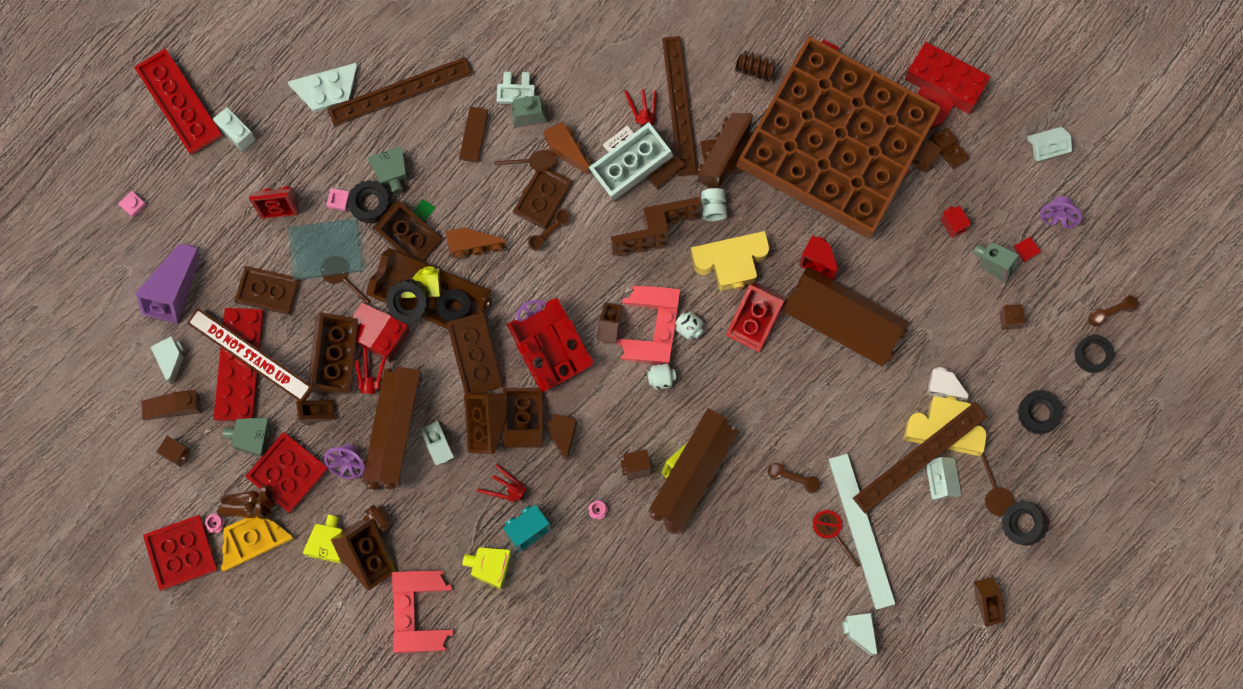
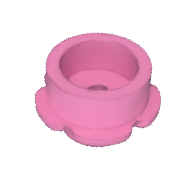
M601 500L592 502L588 508L590 510L589 515L594 519H603L608 512L607 505H604V502Z
M212 514L205 520L206 529L211 533L220 532L225 523L223 517H220L218 514Z

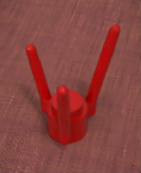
M641 89L643 110H640L638 115L628 91L625 90L624 93L635 116L636 124L643 127L649 122L653 126L656 121L657 91H653L652 110L650 112V109H647L645 90Z
M364 348L363 379L359 361H355L359 389H361L363 394H374L376 389H380V381L387 356H383L377 379L374 381V377L368 376L367 348Z
M496 464L495 467L513 483L510 484L496 475H493L492 478L508 487L506 493L510 495L479 488L477 492L507 499L513 503L515 500L520 502L527 488L505 469Z

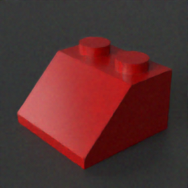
M812 235L801 255L799 266L805 270L807 267H810L834 281L838 267L830 244L823 237Z

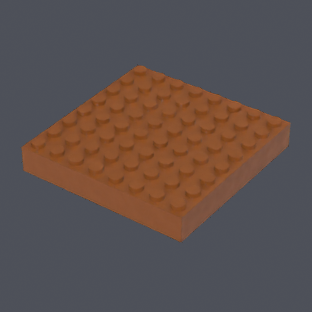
M808 36L738 159L736 167L869 239L874 233L941 107Z

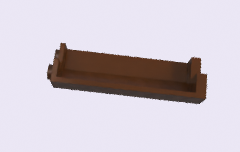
M388 248L381 255L378 271L369 280L366 295L387 303V292L394 284L404 279H412L424 267L434 266ZM439 269L440 295L451 289L466 293L471 301L469 316L482 312L485 313L486 309H489L492 303V298H490L492 290ZM400 296L399 302L405 310H412L417 305V298H401ZM431 297L430 308L422 319L448 329L446 321L437 312V300L439 297ZM450 301L446 307L449 311L456 312L461 309V304L458 301Z
M807 267L801 275L798 284L790 294L782 312L882 367L886 361L891 362L896 353L892 350L899 338L903 340L908 332V329L905 328L908 321L810 267Z
M396 367V371H392L390 368L384 369L362 483L367 486V489L378 490V488L394 490L395 487L400 488L401 486L399 480L418 382H421L422 379L421 370L405 367Z
M709 408L705 411L648 510L651 513V518L659 522L663 520V524L666 526L665 529L673 534H676V532L680 534L739 433L736 427L728 425L729 421L725 417Z

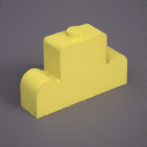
M765 231L691 247L690 254L694 269L698 274L707 275L712 269L714 270L720 291L732 288L740 290L746 285L756 282L757 274L754 262L761 263L766 260L769 245Z
M934 396L930 402L928 417L922 413H915L909 418L903 440L919 444L923 443L971 404L957 401V398L951 396L946 398ZM979 425L975 426L947 448V450L981 456L984 453L986 441L985 429Z

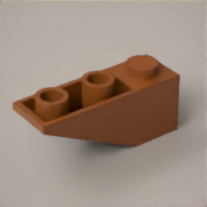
M562 121L543 131L546 143L556 156L583 173L590 174L589 167L591 163L587 156L583 157L581 153L582 148L578 141L575 142L573 140V132L569 126H565Z
M468 228L446 231L451 258L462 259L470 254L482 255L486 251L499 252L503 248H507L505 239Z

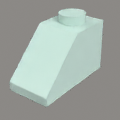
M169 337L151 346V349L165 379L170 384H173L184 359L181 353L184 349L179 340L175 341L172 337Z
M438 421L420 428L435 465L446 463L449 459L454 458Z
M871 613L847 616L845 622H842L844 634H847L849 640L870 656L876 655L877 648Z

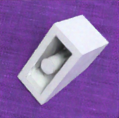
M942 367L932 370L927 395L943 398L951 396L957 398V401H967V392L952 372H948V369Z

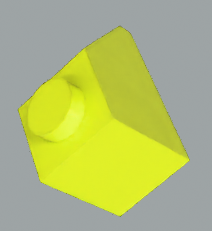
M434 267L420 269L412 279L425 285L430 293L429 297H439L441 292L439 269H434ZM412 292L401 294V298H416Z

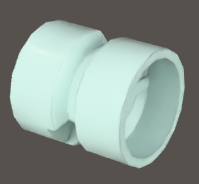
M711 188L702 191L703 219L706 221H720L727 218L726 205H724L726 202L725 190Z

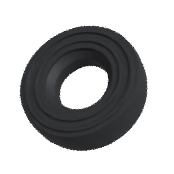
M451 289L439 296L437 312L444 321L466 317L470 314L471 301L463 291ZM450 301H458L461 304V309L451 312L447 309L446 305Z

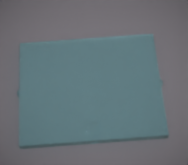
M355 218L288 227L289 255L291 256L293 280L362 271L359 252L360 243H358Z

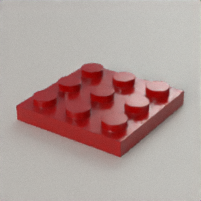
M283 432L245 477L259 489L263 485H271L275 493V502L291 514L327 472L328 468Z
M196 515L143 534L160 591L218 571L201 515Z

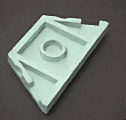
M356 63L288 81V85L315 113L351 99V90L354 86L355 73L358 67Z

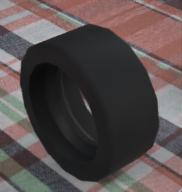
M1100 335L1085 337L1075 349L1077 365L1088 373L1103 371L1111 364L1114 358L1112 344L1107 338ZM1091 343L1101 346L1105 352L1104 361L1098 365L1089 363L1083 355L1085 346Z

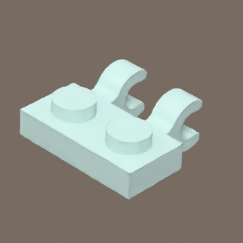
M504 72L503 84L497 85V104H512L516 98L530 97L535 94V86L530 85L529 72H522V85L511 84V72Z

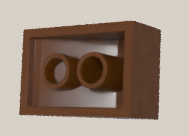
M395 201L371 229L396 251L423 261L442 239L400 201Z
M503 388V393H506L507 415L503 425V447H542V391L539 388Z
M506 393L464 395L468 453L495 454L507 415Z
M373 519L357 521L330 539L338 557L367 591H370L391 576L392 572H396Z

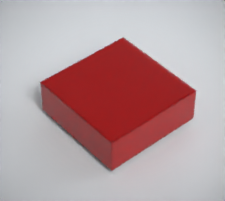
M1031 237L1026 238L1013 247L1024 263L1041 252Z

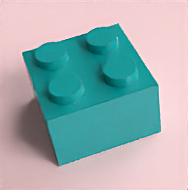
M536 504L533 507L529 505L521 511L522 515L516 519L515 517L510 518L505 522L506 526L503 527L505 534L519 553L551 531L549 522Z

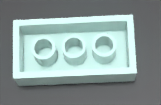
M648 122L591 165L589 169L611 199L615 201L670 160L673 154Z

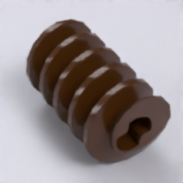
M745 50L738 57L735 71L737 72L741 67L742 74L748 70L749 76L755 72V78L762 74V80L765 81L769 76L770 82L775 69V59L768 63V57L761 61V55H758L755 59L753 52L750 56H747V50Z

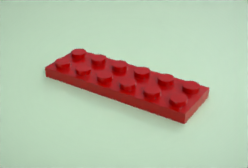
M166 48L134 66L190 155L222 137V134Z
M224 308L223 325L260 350L264 311L262 309ZM220 347L213 419L215 421L236 422L237 419L254 418L258 372L222 347Z

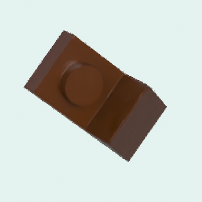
M306 400L304 404L296 401L298 419L305 425H309L314 421H332L335 419L332 400Z

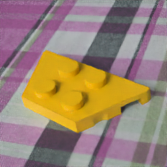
M244 518L224 528L223 565H221V570L226 572L293 540V537L269 518Z

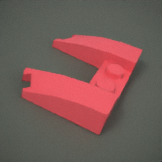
M633 286V293L628 299L624 297L622 304L658 309L654 340L651 342L617 339V346L622 345L625 354L621 356V359L656 365L669 364L680 289Z
M443 571L392 572L394 653L446 651L447 648L443 647L447 635L453 636L454 630L415 631L414 593L452 591V586L450 584L446 586L441 577L444 574Z

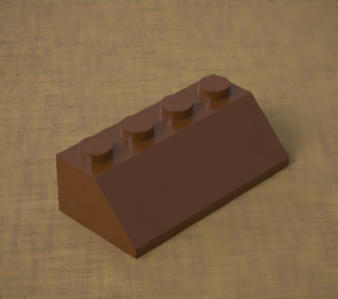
M732 113L729 118H725L721 134L717 133L713 143L715 145L712 149H708L704 165L700 164L697 169V182L710 188L720 187L751 130L752 114Z
M320 312L316 317L308 384L314 387L312 392L320 394H349L358 318Z

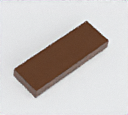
M469 108L459 160L478 163L488 109Z

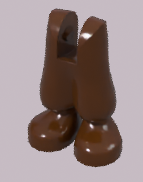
M263 485L259 493L247 491L224 495L221 498L222 505H219L217 514L219 516L268 519L272 514L270 507L275 505L274 489L271 485Z

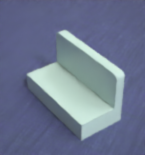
M1063 127L1027 136L1028 141L1033 145L1034 159L1036 161L1072 152L1071 135Z
M939 457L926 465L932 500L961 496L954 458Z

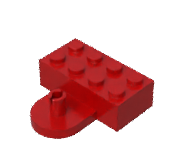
M925 41L910 66L905 80L920 88L917 93L918 95L941 107L930 129H933L945 121L953 106L970 115L991 76Z

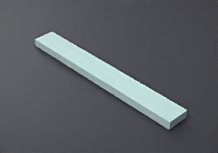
M848 454L830 458L828 460L875 610L895 605L867 513L864 514L852 499L860 491Z

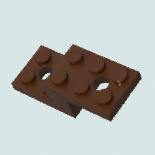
M700 197L645 207L643 214L645 230L611 236L612 255L625 256L628 252L636 251L640 253L648 248L661 249L665 247V245H668L669 234L667 223L676 224L679 220L686 219L687 221H692L700 217Z

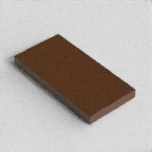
M484 312L446 321L465 395L503 387Z

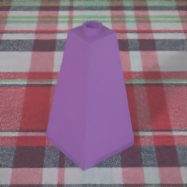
M178 244L137 291L136 297L142 315L179 323L200 259L197 248L192 245Z

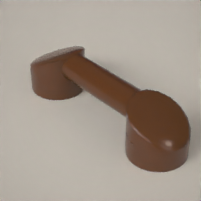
M564 209L558 210L551 225L540 235H533L529 238V248L533 251L541 250L543 242L559 226L562 227L568 224L570 219L569 212Z
M1129 295L1122 303L1105 310L1096 309L1092 311L1088 316V321L1092 326H1100L1108 316L1122 310L1127 312L1135 311L1139 306L1137 298Z
M774 463L768 468V476L773 480H778L781 477L803 484L805 490L812 494L820 489V481L814 476L806 478L787 471L779 463Z

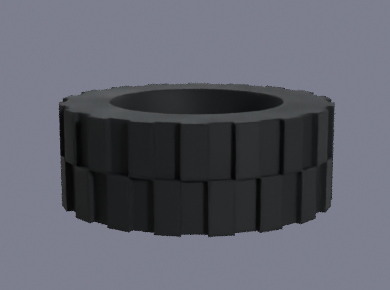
M361 181V183L356 184L350 190V195H348V205L351 213L358 221L366 224H373L379 221L391 206L388 191L377 181ZM371 193L378 197L379 203L375 209L365 210L361 207L360 200L365 194Z
M404 279L394 284L387 292L386 307L393 318L399 320V322H415L422 318L430 308L431 297H429V291H427L425 285L414 279ZM412 292L416 296L417 305L414 309L405 310L401 307L399 298L402 293Z
M1035 390L1027 394L1018 406L1017 414L1019 415L1018 419L1021 425L1028 432H1033V434L1042 435L1051 432L1060 424L1063 418L1061 401L1050 391ZM1043 403L1049 408L1050 415L1047 420L1037 421L1032 417L1031 408L1034 404Z
M1028 501L1015 502L1003 514L1002 530H1004L1005 536L1016 544L1032 546L1035 543H1039L1042 538L1044 539L1046 532H1048L1049 521L1047 520V514L1034 503ZM1022 514H1029L1034 519V527L1028 533H1021L1016 527V520Z

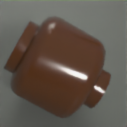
M372 505L365 510L366 515L362 520L373 519L379 534L391 527L392 518L384 506L376 508L375 505Z

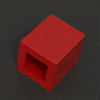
M960 205L955 208L951 206L944 210L940 219L951 238L962 234L971 226Z

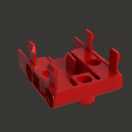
M553 298L546 302L543 310L521 322L513 320L506 324L524 362L542 392L549 390L593 365L594 360L585 349L575 330L574 322L566 315L558 298ZM569 339H572L575 343L572 350L567 347ZM537 357L542 361L539 368L533 365V361ZM562 365L567 368V373L564 376L559 373V368Z

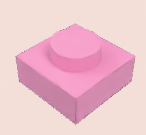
M331 188L327 208L346 211L349 201L348 195H350L349 191Z
M133 191L118 203L132 218L146 206L145 202Z

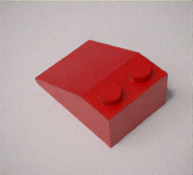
M283 186L276 190L265 188L249 196L250 202L261 219L298 215L297 193L294 188L289 186Z
M755 282L749 284L726 336L760 352L788 299Z
M364 303L360 304L352 318H358L355 343L363 348H367L368 351L380 358L386 355V361L390 363L410 332L408 325Z

